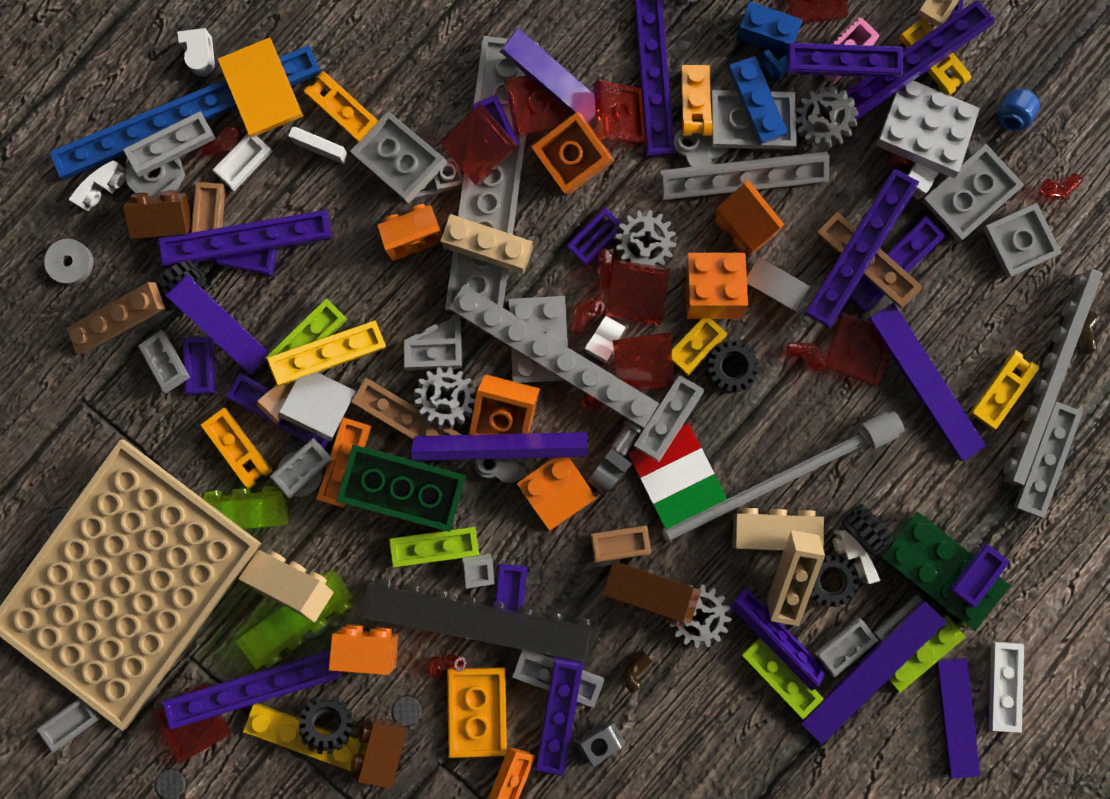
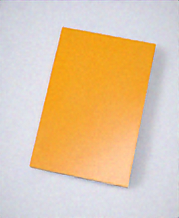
M270 37L218 58L251 138L303 117Z
M505 667L448 668L449 758L505 757L507 753Z

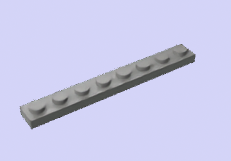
M1094 269L1088 270L1081 275L1079 274L1073 282L1072 290H1074L1072 299L1066 303L1063 309V323L1054 333L1053 342L1055 344L1053 350L1044 360V374L1042 379L1037 381L1033 390L1035 398L1032 405H1029L1024 413L1023 420L1026 422L1023 430L1017 434L1013 446L1016 449L1013 457L1009 458L1005 464L1004 474L1006 475L1004 482L1014 486L1025 484L1101 280L1102 272Z
M465 284L449 307L452 312L643 429L659 405L658 402Z

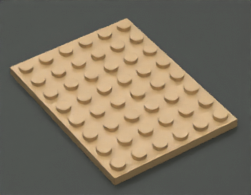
M119 440L1 604L0 637L123 731L135 718L261 543L126 440Z

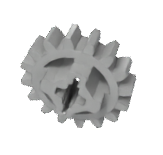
M822 86L820 93L817 95L814 91H810L811 99H801L804 108H796L797 115L799 116L796 118V125L800 127L798 129L800 136H805L808 144L815 140L817 148H820L823 142H826L828 147L832 148L834 140L842 144V136L844 134L846 136L852 135L849 127L857 126V121L854 117L858 115L856 107H853L855 105L853 98H847L848 95L845 90L838 94L836 86H833L830 92H826L824 86ZM822 112H824L825 115H828V117L831 120V123H829L828 120L823 117Z
M639 210L635 213L636 219L628 215L625 218L628 225L620 224L618 226L622 234H616L614 239L621 241V244L615 247V251H623L624 254L620 257V261L628 259L630 261L628 268L631 269L636 264L638 265L639 272H643L645 266H648V269L652 272L655 270V263L660 267L665 265L663 257L672 258L673 254L668 249L676 247V243L670 241V238L675 236L676 233L668 232L667 228L671 225V222L663 224L661 222L662 214L653 218L652 210H649L645 216ZM642 223L638 233H629L633 226ZM654 226L661 232L662 237L658 236L654 231ZM644 235H647V240L652 242L646 248L643 247V242L637 240L641 239ZM628 246L634 248L637 252V257L630 252ZM653 249L661 250L657 257L649 259L650 252Z
M437 367L436 375H433L430 371L426 372L427 381L419 379L418 386L420 388L415 389L414 396L418 398L415 400L414 406L417 408L422 407L419 411V417L427 415V424L431 425L436 421L438 422V429L443 427V423H448L450 429H453L454 421L461 425L464 424V415L470 417L473 412L470 407L475 405L476 399L471 397L475 396L476 389L468 388L472 380L469 378L463 381L462 371H459L456 375L452 374V367L448 368L447 373H443L440 367ZM430 388L433 396L427 402L426 393ZM463 394L464 404L460 408V403L457 399ZM440 395H443V397L451 396L450 401L446 398L441 400Z
M700 584L698 588L701 589L700 596L710 599L715 605L705 606L699 597L693 616L696 615L697 609L704 613L707 612L702 617L703 622L699 623L696 619H692L691 623L682 622L681 626H677L678 629L674 632L676 637L684 635L683 643L686 645L690 640H693L695 648L699 647L700 641H703L707 647H710V639L712 638L718 642L721 641L718 633L720 631L727 633L728 630L723 624L724 622L731 621V618L724 614V612L730 610V606L721 604L725 597L723 595L715 597L716 589L713 587L708 592H705V585ZM718 618L715 627L710 631L709 626L712 620ZM692 625L696 627L699 635L689 633L684 629V626Z

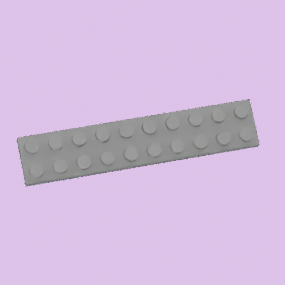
M483 36L474 104L497 94L519 143V148L493 158L476 117L472 113L458 217L513 235L534 81L500 53L508 39ZM453 251L445 310L452 312L449 307L464 284L503 308L508 269Z

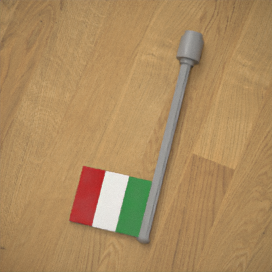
M893 411L889 414L884 412L862 423V430L858 432L859 435L727 499L689 423L681 427L659 463L637 449L628 452V455L664 525L662 529L663 538L667 542L672 543V539L863 445L866 447L870 445L873 449H876L899 438V434L904 432V426L896 412Z

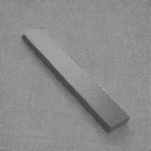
M827 152L660 170L662 200L733 193L747 180L750 181L756 190L829 182V154Z

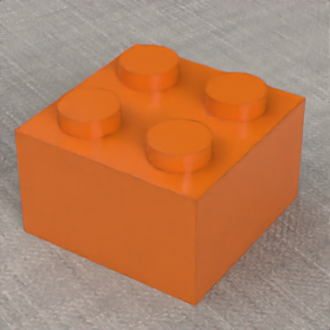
M578 112L532 146L542 163L566 194L573 193L615 161L583 115Z
M688 253L685 265L687 319L744 318L748 307L745 253Z
M346 624V627H341L340 630L332 634L329 670L389 675L396 668L399 633H392V628L377 626L367 631L363 630V625Z

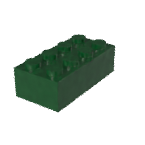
M352 444L336 501L450 532L466 475Z
M908 512L891 534L894 541L876 556L878 560L963 628L972 631L978 629L1011 586L999 576L975 609L948 589L973 555L919 512Z

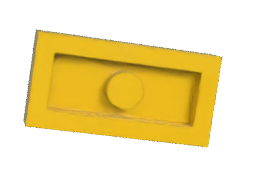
M702 318L667 354V358L689 376L722 342L727 333L711 318Z

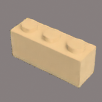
M452 214L448 218L441 238L443 248L523 275L533 249V244L530 240Z
M741 508V514L733 513L732 548L784 550L791 530L819 535L823 547L824 517H815L816 511L798 510V516L787 515V510L769 509V515L758 514L757 508Z
M794 530L790 531L767 597L771 621L795 626L800 625L825 557L819 535Z
M257 550L239 577V580L257 593L315 623L334 593L325 585L327 579L313 571L310 575L306 574V569L294 561H291L289 565L284 563L286 559L274 551H271L268 555Z

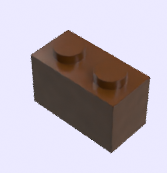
M175 190L163 191L159 195L149 196L145 192L131 195L123 205L130 239L187 234L192 226L186 193L177 194Z
M367 717L366 725H362L359 731L358 742L361 744L358 754H354L351 761V772H353V776L358 783L392 788L407 730L401 723Z

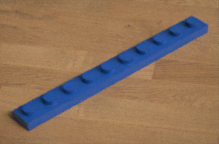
M310 45L279 57L291 86L321 73ZM225 79L52 150L50 155L59 177L65 180L125 155L123 149L200 111L205 120L208 121L238 107Z

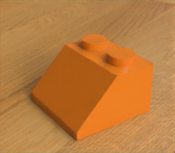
M749 180L744 182L720 204L714 213L716 216L715 222L724 232L728 231L734 238L732 242L740 253L745 252L748 257L773 239L784 226V223Z
M425 204L414 206L409 209L410 213L402 216L398 214L390 215L383 219V223L378 224L384 248L392 261L441 244L442 233L431 205L426 207Z
M485 374L477 390L469 435L529 434L540 388Z
M554 457L517 483L549 531L596 499L569 457Z

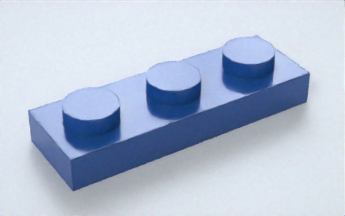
M756 56L731 64L727 70L759 145L784 137L788 131Z

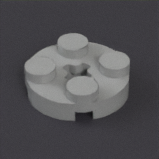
M179 157L160 166V174L156 178L154 176L148 177L151 172L138 177L129 159L127 158L125 180L135 193L145 192L149 196L159 195L163 191H177L185 177Z

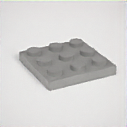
M911 81L894 94L876 146L955 178L960 172L980 108L916 81Z

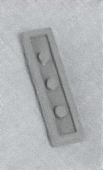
M1055 401L1025 484L1021 485L1013 508L1038 518H1045L1083 414L1082 411Z

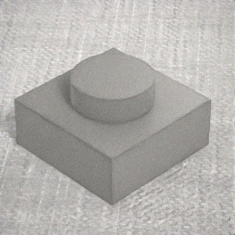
M491 554L462 558L466 589L494 584Z

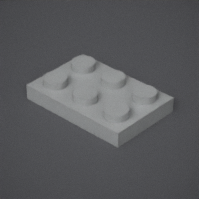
M712 90L711 148L794 150L796 147L795 92H771L788 133L784 137L759 145L737 91Z
M389 111L350 151L355 158L408 204L447 164L443 156Z
M985 144L961 165L960 172L955 178L949 176L928 194L922 202L960 242L1021 189L1024 184L994 151Z
M565 296L509 299L510 313L568 347ZM511 348L513 382L523 384L565 381Z

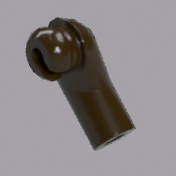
M1093 311L1088 312L1076 344L1078 349L1084 354H1092L1097 349L1093 329L1101 318Z
M644 651L627 666L621 681L623 688H627L631 694H634L642 686L641 681L636 677L653 662Z

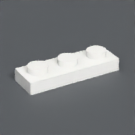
M991 641L989 729L992 731L1022 733L1024 644Z

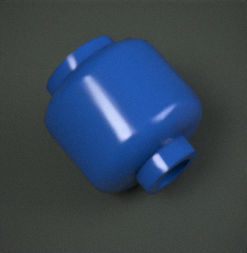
M1011 90L1005 95L997 111V118L1001 125L1009 131L1025 130L1032 125L1040 108V101L1030 90Z

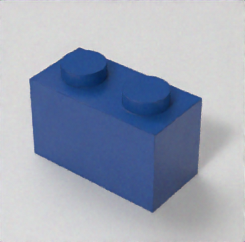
M749 1L736 39L785 56L788 43H795L802 19Z

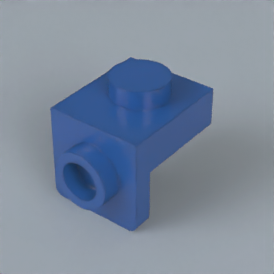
M768 49L765 50L759 60L760 67L766 76L772 77L777 82L786 75L787 54L778 61Z

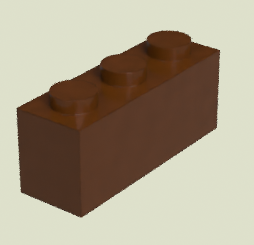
M613 561L603 595L611 597L610 603L627 608L628 604L638 607L637 612L640 614L654 617V614L657 613L665 616L664 622L680 627L682 622H692L701 589Z

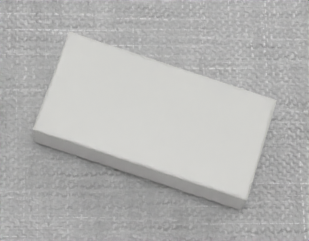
M292 127L288 135L294 144L345 165L348 159V154L344 147L302 129Z
M247 133L212 171L235 191L273 151L257 136L251 138Z

